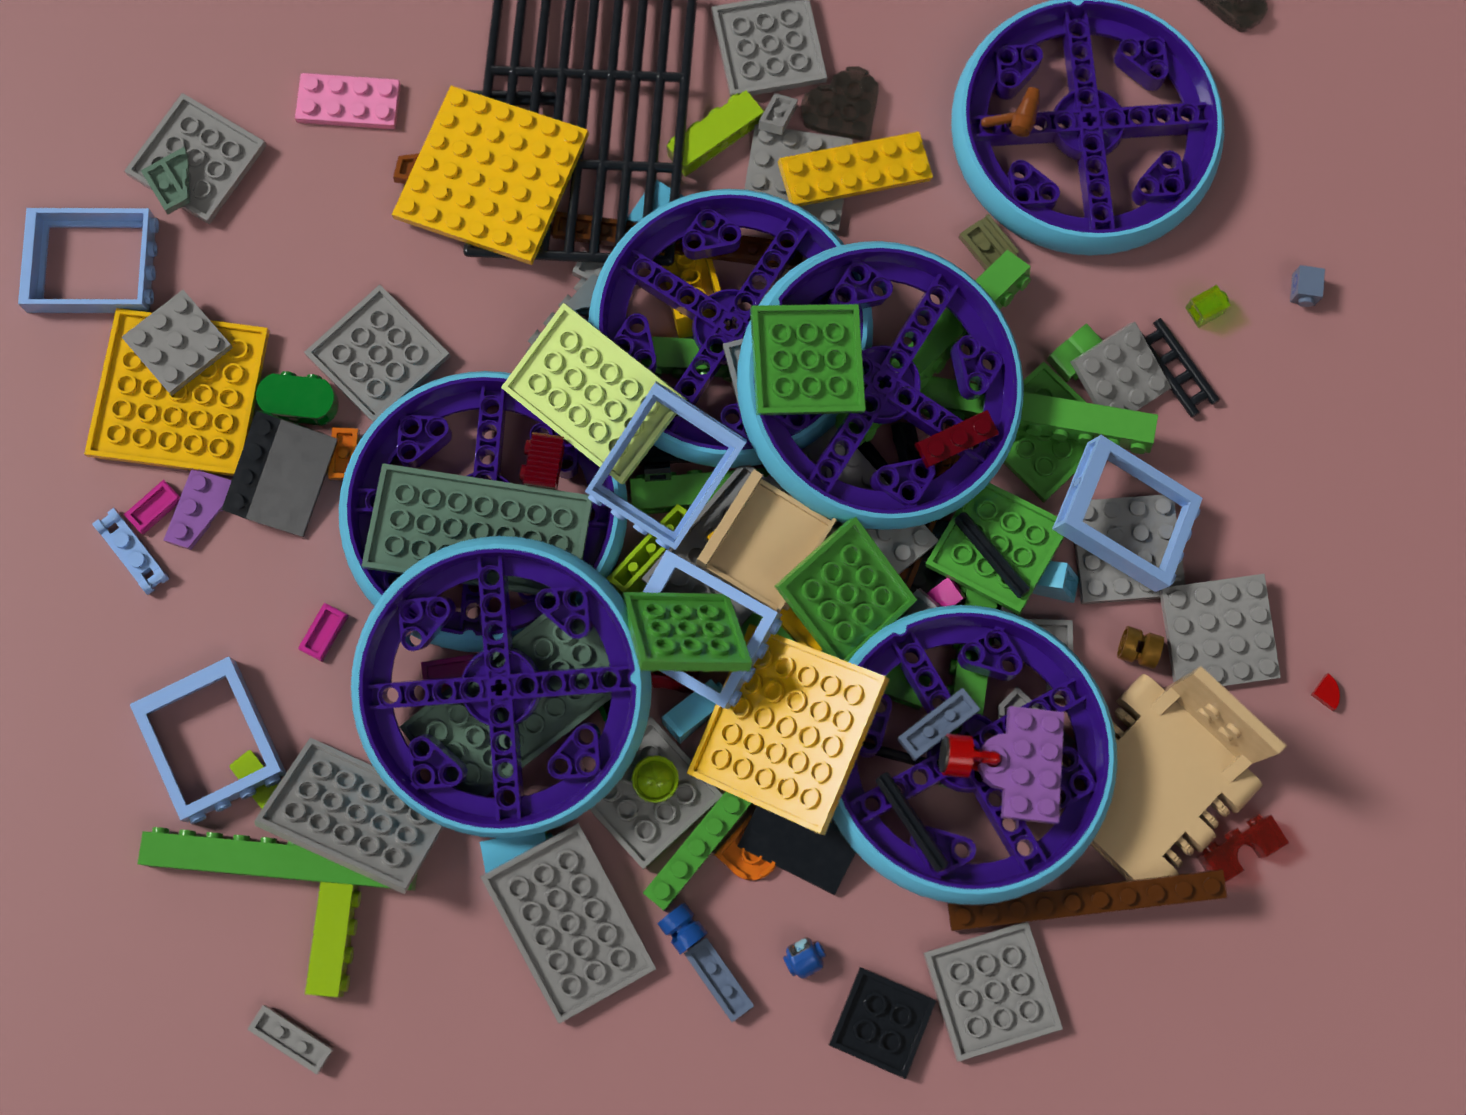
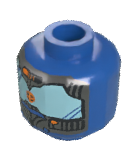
M805 937L788 946L786 956L783 958L793 977L797 975L799 978L805 979L823 969L822 958L826 957V954L819 941L814 943L810 938Z

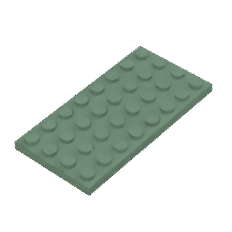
M382 463L362 567L363 569L403 574L424 557L444 547L461 541L492 536L522 537L538 540L557 546L583 560L593 502L588 499L589 495ZM491 570L487 575V580L491 585H495L499 581V574L495 570ZM508 576L509 591L537 595L541 590L551 588L527 578ZM476 578L461 584L479 586V580ZM574 591V592L571 594L572 598H573L575 601H576L577 591ZM552 593L545 595V597L555 598Z
M570 596L571 603L574 606H579L578 603L572 598V596ZM542 614L512 638L513 648L529 656L535 663L538 671L610 666L605 647L594 626L588 636L575 639L567 635L547 616ZM576 618L573 621L572 628L578 634L583 633L586 627L585 622L580 618ZM496 652L493 656L495 665L502 667L505 664V656L500 652ZM608 671L604 674L605 684L615 686L617 683L615 673ZM580 673L577 676L576 682L579 687L587 688L590 680L586 674ZM553 675L549 680L550 687L554 690H560L562 687L560 677ZM528 677L524 678L522 682L523 689L527 692H532L535 688L534 681ZM502 680L496 684V690H500L501 694L502 691L507 689L506 683L502 684ZM470 682L468 685L469 693L473 696H478L480 693L478 683ZM450 686L442 695L450 698L453 694L452 687ZM612 692L541 697L535 711L519 724L522 768L609 701ZM464 703L426 705L399 726L410 742L418 736L430 734L465 763L468 770L467 777L464 781L453 787L484 797L494 790L489 726L475 719ZM500 707L497 711L498 718L501 721H508L509 711L504 707ZM501 735L499 738V743L503 748L509 749L512 742L509 736ZM421 740L418 744L419 751L427 755L430 747L427 742ZM508 762L502 763L501 770L503 774L512 776L513 766ZM449 766L447 769L449 778L457 780L459 777L457 768Z

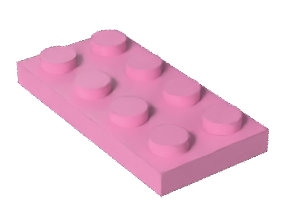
M301 73L295 120L297 123L396 130L400 81L396 79Z

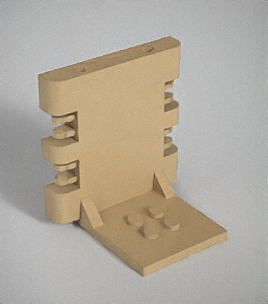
M1202 666L1170 684L1165 689L1151 677L1142 674L1116 700L1123 709L1118 707L1114 712L1117 718L1128 728L1123 732L1113 722L1117 743L1116 783L1104 822L1090 845L1127 880L1178 875V871L1164 858L1166 857L1178 868L1183 865L1181 858L1170 849L1171 846L1175 843L1182 852L1190 856L1194 853V849L1197 852H1202L1216 837L1211 828L1216 829L1219 826L1217 820L1206 810L1207 807L1211 805L1220 815L1225 817L1230 814L1229 809L1234 814L1238 813L1263 786L1262 782L1248 767L1253 763L1279 754L1286 747L1275 734ZM1075 778L1073 782L1074 787L1079 791H1084V782L1079 778ZM1064 808L1059 811V815L1062 814Z

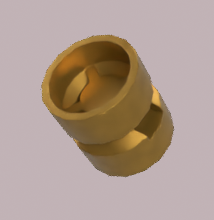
M1126 626L1119 643L1117 658L1131 663L1138 660L1139 665L1155 669L1162 654L1164 637L1151 632L1143 635L1141 629ZM1138 641H1139V642H1141V644H1140V647H1139V651L1136 652V648H1137Z

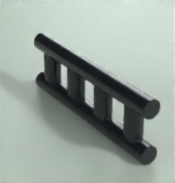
M1159 318L1153 323L1157 330L1146 337L1143 333L1142 335L1167 378L1171 391L1189 416L1193 418L1200 413L1196 407L1198 404L1208 399L1211 405H1213L1220 398L1162 318ZM1163 338L1171 350L1159 357L1152 344ZM1178 358L1186 371L1174 377L1166 365ZM1193 379L1201 391L1189 398L1181 385Z

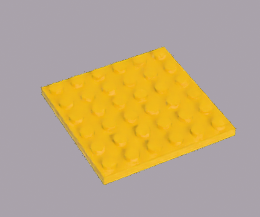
M450 86L396 203L392 216L396 220L533 265L588 139L589 132L587 129Z
M116 308L84 454L92 458L190 471L199 470L207 473L234 476L252 424L256 404V391L261 379L270 333L269 329L266 327L210 320L233 348L171 396L122 338V336L152 313Z
M751 624L744 636L746 646L757 629L756 626ZM771 634L766 643L769 645L768 650L762 659L758 658L753 666L756 669L755 673L748 683L744 682L740 689L742 696L736 706L733 707L731 705L730 709H724L717 704L715 705L687 774L819 834L825 835L890 679L780 635ZM731 671L728 674L725 684L732 673Z

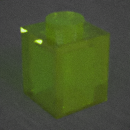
M1215 285L1191 298L1185 309L1199 328L1223 315L1231 305L1229 304L1227 294L1220 290L1218 285Z

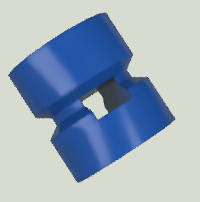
M685 902L657 923L666 936H672L671 943L680 955L708 934L700 921L693 920L694 913Z

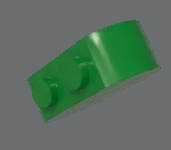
M283 371L281 374L272 373L259 383L256 391V400L263 412H268L294 423L324 426L334 419L339 408L338 397L330 384L325 379H322L321 376L314 374L301 377L287 371Z

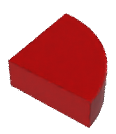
M1327 673L1311 696L1334 711L1340 700L1338 684Z

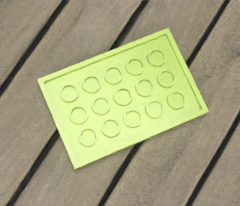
M565 303L561 305L501 387L599 467H601L656 381L687 400ZM656 401L609 475L620 484H624L676 416V413Z

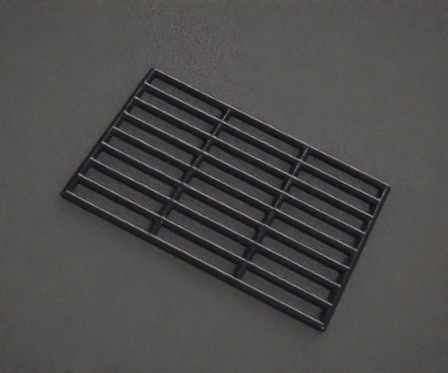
M493 0L482 96L492 98L494 76H509L505 103L515 106L518 77H533L529 111L539 114L543 78H557L553 119L563 121L567 78L582 79L577 126L587 129L592 79L606 80L598 160L583 159V148L572 173L564 251L549 250L551 221L535 260L605 263L610 253H599L607 170L622 171L615 246L626 234L632 171L647 172L643 218L653 212L657 172L672 173L669 202L680 198L697 0H687L681 73L666 72L673 0H663L656 72L642 71L648 0L638 1L632 71L617 70L624 0H614L607 70L593 69L600 0H590L583 69L568 68L576 0H566L558 68L544 67L551 0L541 1L534 67H520L527 0H517L510 66H495L503 0ZM616 80L631 81L623 161L608 160ZM641 81L655 82L648 162L633 161ZM665 82L680 83L673 163L658 162ZM582 169L597 170L589 252H574ZM676 242L665 249L664 256L658 255L653 261L660 266L673 265ZM464 243L463 254L466 257L512 259Z

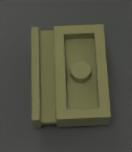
M989 214L959 235V239L985 271L1006 250H1009L1016 256L1019 254V250Z

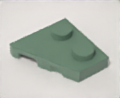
M184 147L141 170L167 214L190 203L189 158Z

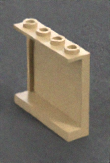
M753 470L698 556L696 564L734 588L780 613L782 609L788 610L790 606L774 586L837 530L833 527L837 519L833 518L831 521L821 514L812 511L793 497L763 480V474Z

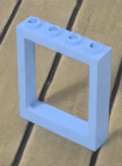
M26 208L18 304L27 313H115L116 308L150 312V304L154 303V292L151 286L152 280L156 278L153 258L157 256L155 233L159 232L158 218L153 215L149 208ZM50 228H142L137 299H44Z
M656 381L585 492L589 494L588 499L599 506L605 504L611 508V514L618 519L624 521L626 518L633 522V528L644 535L650 533L656 537V543L663 548L669 550L671 547L676 550L747 440ZM656 401L728 447L674 531L602 485Z
M1100 435L1087 442L1052 530L1154 592L1170 587L1176 579L1175 571L1184 557L1183 550L1186 542L1192 535L1191 528L1194 520L1200 514L1199 507L1203 498L1103 435ZM1107 460L1182 506L1159 568L1083 522Z
M666 550L643 592L662 593L675 568H678L763 617L747 645L752 660L751 670L732 672L721 693L683 671H661L724 709H730L731 705L735 707L742 696V692H740L744 682L748 683L755 673L756 669L753 668L758 658L762 659L768 650L769 645L766 643L771 634L775 635L780 629L782 614Z
M226 657L129 704L180 821L190 822L191 824L198 823L206 819V814L213 810H216V812L225 810L232 805V801L238 798L243 800L257 793L255 789L264 784L266 787H271L281 781L280 777L286 774V770L236 661L231 657ZM227 677L266 767L187 805L148 715Z

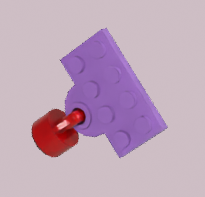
M1009 706L1007 708L1006 734H997L988 739L980 749H974L972 736L946 734L940 746V772L944 776L968 778L971 770L979 771L983 782L992 788L1002 790L1001 818L1057 824L1059 823L1064 712Z

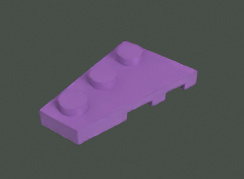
M191 470L164 541L191 550L209 529L213 519L220 511H223L221 509L232 480L199 470Z

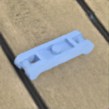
M112 508L107 512L108 515L102 520L97 519L92 525L125 565L142 590L149 595L155 591V586L161 582L164 584L170 578L115 508ZM116 523L119 528L111 533L108 528ZM152 570L154 575L146 579L145 575Z

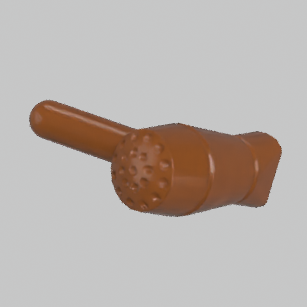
M1028 87L1016 112L984 117L981 120V125L983 127H992L1011 123L1010 130L1014 135L1028 137L1036 122L1040 103V90L1035 87Z

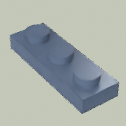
M962 688L904 732L897 740L915 761L939 743L946 734L952 733L979 712L980 708Z
M704 938L684 953L731 1022L754 1007L707 938Z

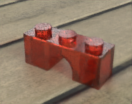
M1258 814L1246 821L1248 826L1241 831L1237 827L1224 835L1226 840L1219 844L1216 841L1210 843L1203 850V854L1198 856L1197 859L1205 871L1222 869L1225 882L1244 871L1238 860V851L1242 845L1251 847L1258 858H1263L1284 847L1289 841L1272 815L1262 817L1261 814Z

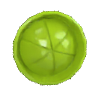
M658 755L648 756L639 761L633 770L631 778L637 795L643 800L652 803L663 802L670 798L677 790L679 783L678 770L673 762L666 757Z

